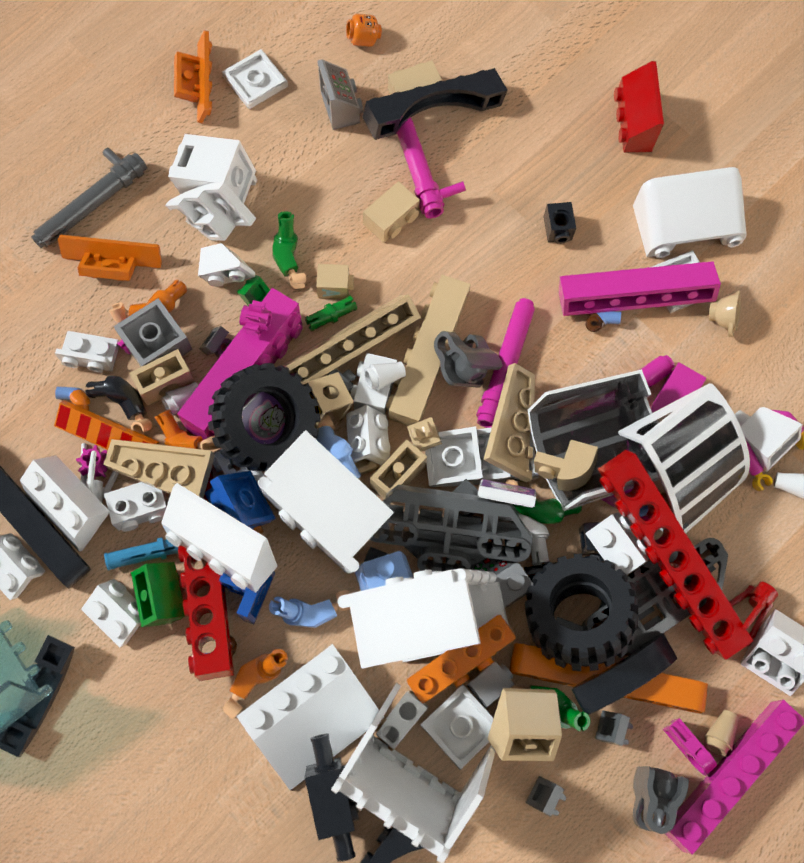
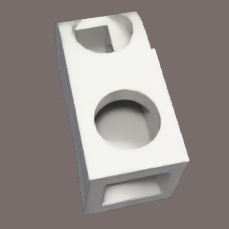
M408 690L388 715L376 735L392 749H395L429 706L421 703Z

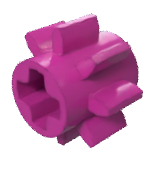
M253 300L249 306H243L240 314V325L245 326L246 334L259 336L262 330H269L272 311L267 310L265 307L266 303Z
M94 445L93 449L86 450L83 448L81 457L76 458L77 463L82 466L78 470L82 476L88 474L91 452L96 451V461L98 460V462H96L94 480L100 476L105 478V473L108 469L104 465L107 450L100 452L97 445Z

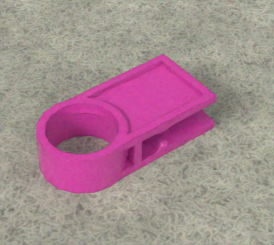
M680 718L672 720V724L664 727L663 731L701 774L707 776L717 766L715 759Z

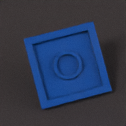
M251 471L219 475L210 481L212 488L205 492L209 503L249 528L253 529L266 525L276 519Z
M275 571L272 572L256 593L247 587L244 590L239 588L227 574L223 573L219 582L227 591L243 596L237 610V614L243 621L255 624L275 576Z

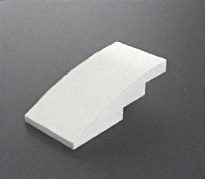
M475 426L438 432L442 444L425 450L430 487L459 486L465 479L472 485H480L482 479L501 483L506 482L507 479L520 481V479L483 460L492 427L477 429ZM530 433V446L533 447V458L529 459V470L532 471V479L538 478V473L535 472L534 468L535 451L532 434Z

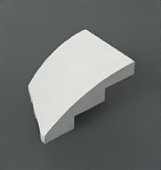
M225 182L211 183L194 188L169 200L165 205L169 210L177 209L184 214L186 222L200 231L209 240L225 241L235 226H251L256 219Z

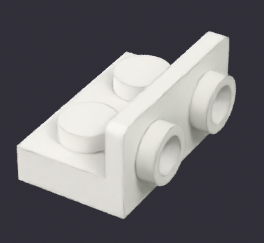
M67 331L62 349H56L55 355L64 366L69 368L82 366L87 367V369L93 372L102 373L103 370L112 372L119 350L117 345L119 341L118 339Z

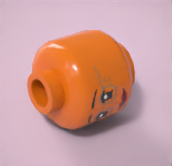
M357 13L351 19H348L346 37L350 39L354 46L372 47L377 39L381 38L382 26L378 24L377 18L374 15Z

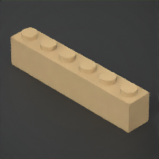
M441 275L438 283H433L429 295L432 297L430 305L425 304L421 319H424L421 327H416L412 341H415L413 349L408 348L404 358V363L407 364L405 368L406 376L395 381V386L398 387L395 395L390 394L386 404L390 420L407 426L422 421L441 370L440 360L434 349L435 338L442 331L455 333L469 296L471 284L445 275ZM448 339L445 341V348L447 351L449 349Z
M400 295L282 364V366L288 367L290 374L297 372L302 376L300 382L303 385L307 384L309 381L321 378L415 322L421 316L410 296Z

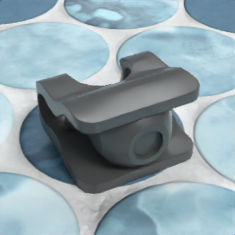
M442 331L435 338L434 349L440 360L441 372L445 381L451 386L480 388L484 384L483 378L486 376L488 369L499 370L503 366L499 356L490 350L482 336L469 334L462 341L456 333ZM447 339L448 345L450 347L449 351H447L445 348V341ZM474 342L476 344V348H472Z
M638 766L633 780L635 793L633 820L640 829L659 834H665L672 830L676 821L678 807L685 800L689 779L683 776H675L672 772L663 769ZM644 809V812H643V821H642V819H641V812H642V810ZM664 815H666V821L664 825L661 826L664 819Z

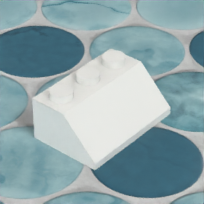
M56 455L33 460L20 479L27 497L79 552L83 551L110 513Z

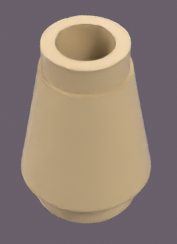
M723 710L704 736L706 740L704 743L705 748L722 757L731 752L739 717L731 711Z

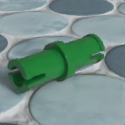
M349 295L347 298L332 305L328 303L324 305V309L305 316L306 324H310L308 327L310 331L313 332L315 329L330 322L332 324L338 322V318L356 311L357 305L356 302L352 303L353 297Z

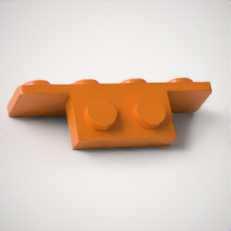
M206 30L203 31L198 41L197 56L178 51L174 56V97L197 103V122L203 123L206 116H210L212 111V101H209V95L212 90V81H209V75L212 70V61H209L212 41H209V31Z
M60 235L58 238L62 258L81 260L77 267L79 276L130 281L136 266L161 268L162 265L161 250L158 244Z
M502 615L495 616L478 628L480 644L447 650L407 679L408 685L421 703H426L453 684L456 688L460 687L471 679L468 675L471 671L478 668L481 672L494 663L491 657L516 639V635Z

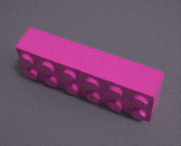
M274 288L269 291L262 301L266 303L265 307L267 310L272 311L269 330H262L259 336L246 334L245 326H243L177 413L189 433L194 436H202L203 440L215 435L213 430L209 431L208 422L212 421V415L208 414L209 406L214 403L212 399L214 392L221 388L220 384L226 378L255 364H274L278 358L282 359L285 356L288 344L293 338H298L303 329L299 303Z

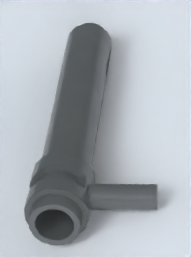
M105 148L103 155L114 165L110 168V172L34 230V235L31 236L33 241L40 248L48 247L60 235L65 234L123 187H129L133 183V179H139L144 175L147 165L137 153L128 154L121 159L110 148Z

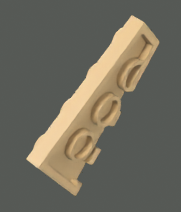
M514 363L509 365L483 460L524 482L532 480V471L529 470V459L533 458V447L530 446L531 429L528 409L534 404L535 374Z

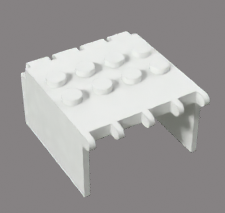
M306 430L264 473L266 477H262L258 481L263 495L280 511L278 514L281 520L292 530L297 527L302 531L300 533L301 539L312 549L318 546L347 574L359 569V563L353 556L394 513Z
M460 568L444 572L424 570L413 573L414 577L403 578L401 576L385 580V586L340 596L338 598V605L341 608L350 607L361 669L400 660L403 662L441 655L447 650L480 644L478 628L497 615H502L508 624L500 584L495 582L496 574L489 571Z
M396 683L331 790L335 793L342 792L357 802V808L360 810L363 807L384 820V826L387 828L393 826L411 838V844L415 847H418L420 844L438 856L437 861L439 863H444L451 847L484 797L495 750L492 745L489 747L463 790L458 792L445 782L439 783L436 776L419 765L417 768L413 766V761L394 749L393 751L387 749L388 745L376 738L373 733L401 685Z

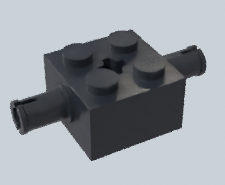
M329 733L320 734L310 738L316 764L306 766L305 782L318 840L332 837L337 855L336 859L338 862H342L356 856L350 832L355 831L354 821L359 820V811L356 807L357 802L340 791L335 793L331 790L346 765H342L341 757L334 759Z

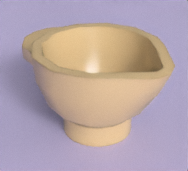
M740 290L710 304L709 321H716L719 326L727 329L729 337L734 336L739 323L741 309Z

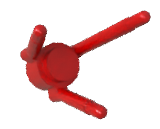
M763 581L759 582L756 587L749 585L744 592L729 601L733 607L746 597H750L748 602L754 609L742 625V630H747L759 614L749 633L752 639L755 638L767 613L773 607L772 603L778 597V592L775 588Z

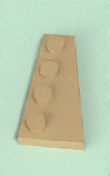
M111 439L104 465L113 471L171 494L173 487L178 483L203 499L215 454L211 450Z

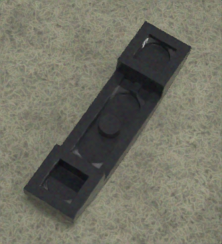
M661 633L641 645L638 651L602 673L592 675L571 688L582 711L589 715L643 686L666 670L678 658L665 634Z
M47 635L34 661L37 663V666L11 717H6L0 729V749L16 757L22 756L43 723L59 692L74 653V646L51 635Z

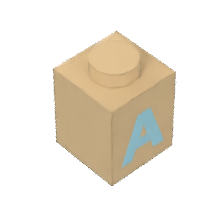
M318 264V298H347L349 290L354 289V275H349V265Z

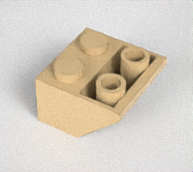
M503 688L487 738L502 761H554L562 737L558 699L555 690Z

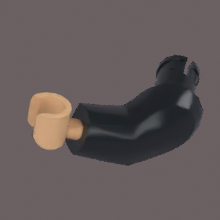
M110 375L107 376L105 381H90L86 384L87 388L94 387V389L85 390L89 398L107 396L111 401L121 406L128 420H136V422L132 423L131 430L144 435L146 431L152 428V422L147 418L143 419L147 412L139 392L125 379Z

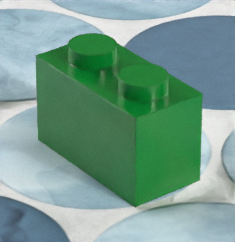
M175 562L148 563L131 572L141 627L172 624L185 617L179 575Z

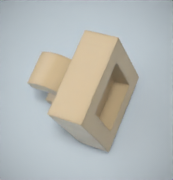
M432 417L407 426L413 445L421 452L442 444Z

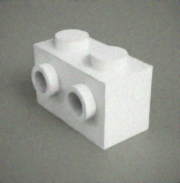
M142 482L104 494L108 510L110 511L109 515L112 525L123 532L134 530L139 527L138 524L147 521L149 523L162 521L168 504L166 492Z

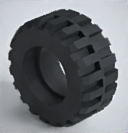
M273 363L255 364L232 374L231 377L226 378L220 384L221 388L214 392L212 396L214 403L209 406L208 414L212 415V421L208 422L209 431H214L215 437L212 440L215 446L220 445L223 449L220 453L226 459L231 458L233 464L238 467H246L250 471H267L305 430L314 438H317L319 429L315 428V423L320 422V413H315V406L319 404L317 398L312 399L309 394L312 391L308 383L303 385L300 382L302 376L297 372L290 374L288 367L282 365L275 367ZM265 392L273 396L280 403L284 411V430L280 438L271 444H261L250 437L243 425L242 410L244 403L254 393Z
M574 554V558L571 559L562 556L557 558L558 563L553 565L549 562L543 566L544 573H536L532 579L533 586H528L526 592L527 601L525 602L529 632L535 646L541 648L542 655L548 660L555 658V664L562 668L569 664L572 666V671L580 672L581 667H589L590 671L599 670L598 665L602 663L608 667L615 663L614 656L616 655L622 658L627 653V645L633 644L636 638V630H638V598L636 597L633 583L627 581V574L622 569L615 571V564L613 562L605 560L603 563L600 561L599 556L592 554L590 558H583L582 554ZM576 594L593 595L606 603L610 610L608 618L600 626L587 631H575L562 626L555 619L554 612L564 599Z

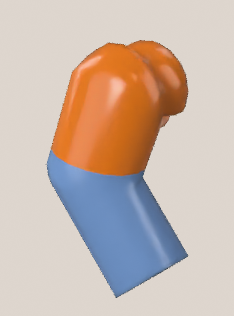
M56 387V399L71 400L73 404L89 411L90 398L82 389Z

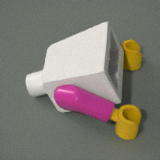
M761 407L752 416H749L739 410L735 413V416L741 426L749 451V473L755 476L752 486L757 491H763L764 488L760 483L761 479L764 480L767 486L773 483L770 475L762 473L763 469L767 472L794 445L804 450V427L789 411L770 410L766 407Z

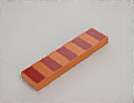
M64 400L59 403L54 427L106 450L109 448L111 439L159 445V441Z

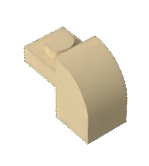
M571 440L564 459L537 451L534 459L535 472L546 479L556 478L558 490H575L582 487L591 478L598 459V447Z

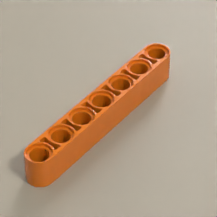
M515 643L509 671L511 674L575 687L592 675L600 674L616 663L608 667L604 663L599 664V670L590 671L589 667H581V672L572 671V666L569 664L562 668L555 664V658L548 660L542 655L541 648ZM660 673L623 698L704 714L708 684Z

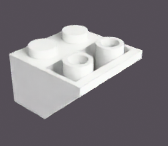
M775 609L760 627L741 660V665L791 696L804 682V627Z

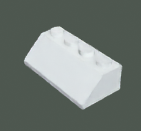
M176 483L172 489L161 523L167 533L165 535L166 539L176 547L180 545L185 547L194 559L198 561L204 559L207 561L210 568L217 574L222 575L225 573L230 576L232 582L239 588L244 590L247 587L256 593L277 568V563L267 538Z

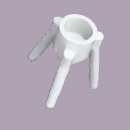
M86 443L81 444V455L83 453V448L87 450ZM92 451L88 479L87 474L81 475V482L102 503L103 498H105L104 494L111 491L119 473L116 471L112 472L105 488L102 481L94 480L97 453Z

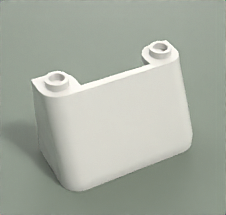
M735 167L648 180L641 186L633 204L646 257L656 256L657 258H663L671 253L670 251L674 249L676 244L720 238L723 245L736 247L742 244L747 236L742 178L739 169Z

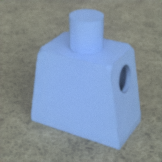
M401 551L360 564L359 569L355 572L361 591L385 586V580L401 576L403 578L413 577L407 557Z

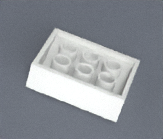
M332 644L237 715V718L291 791L305 780L306 766L316 764L310 740L311 737L329 733L334 757L367 732L379 709Z

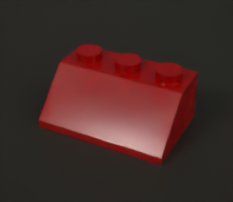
M651 61L623 76L619 87H615L614 101L618 102L616 120L620 122L621 126L618 138L619 143L623 144V153L652 152L664 126L656 61Z

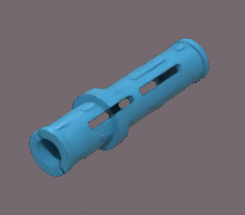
M161 537L157 538L156 542L104 553L107 570L109 571L160 557L161 560L167 559L168 555L178 553V547L171 544L167 539L163 540Z

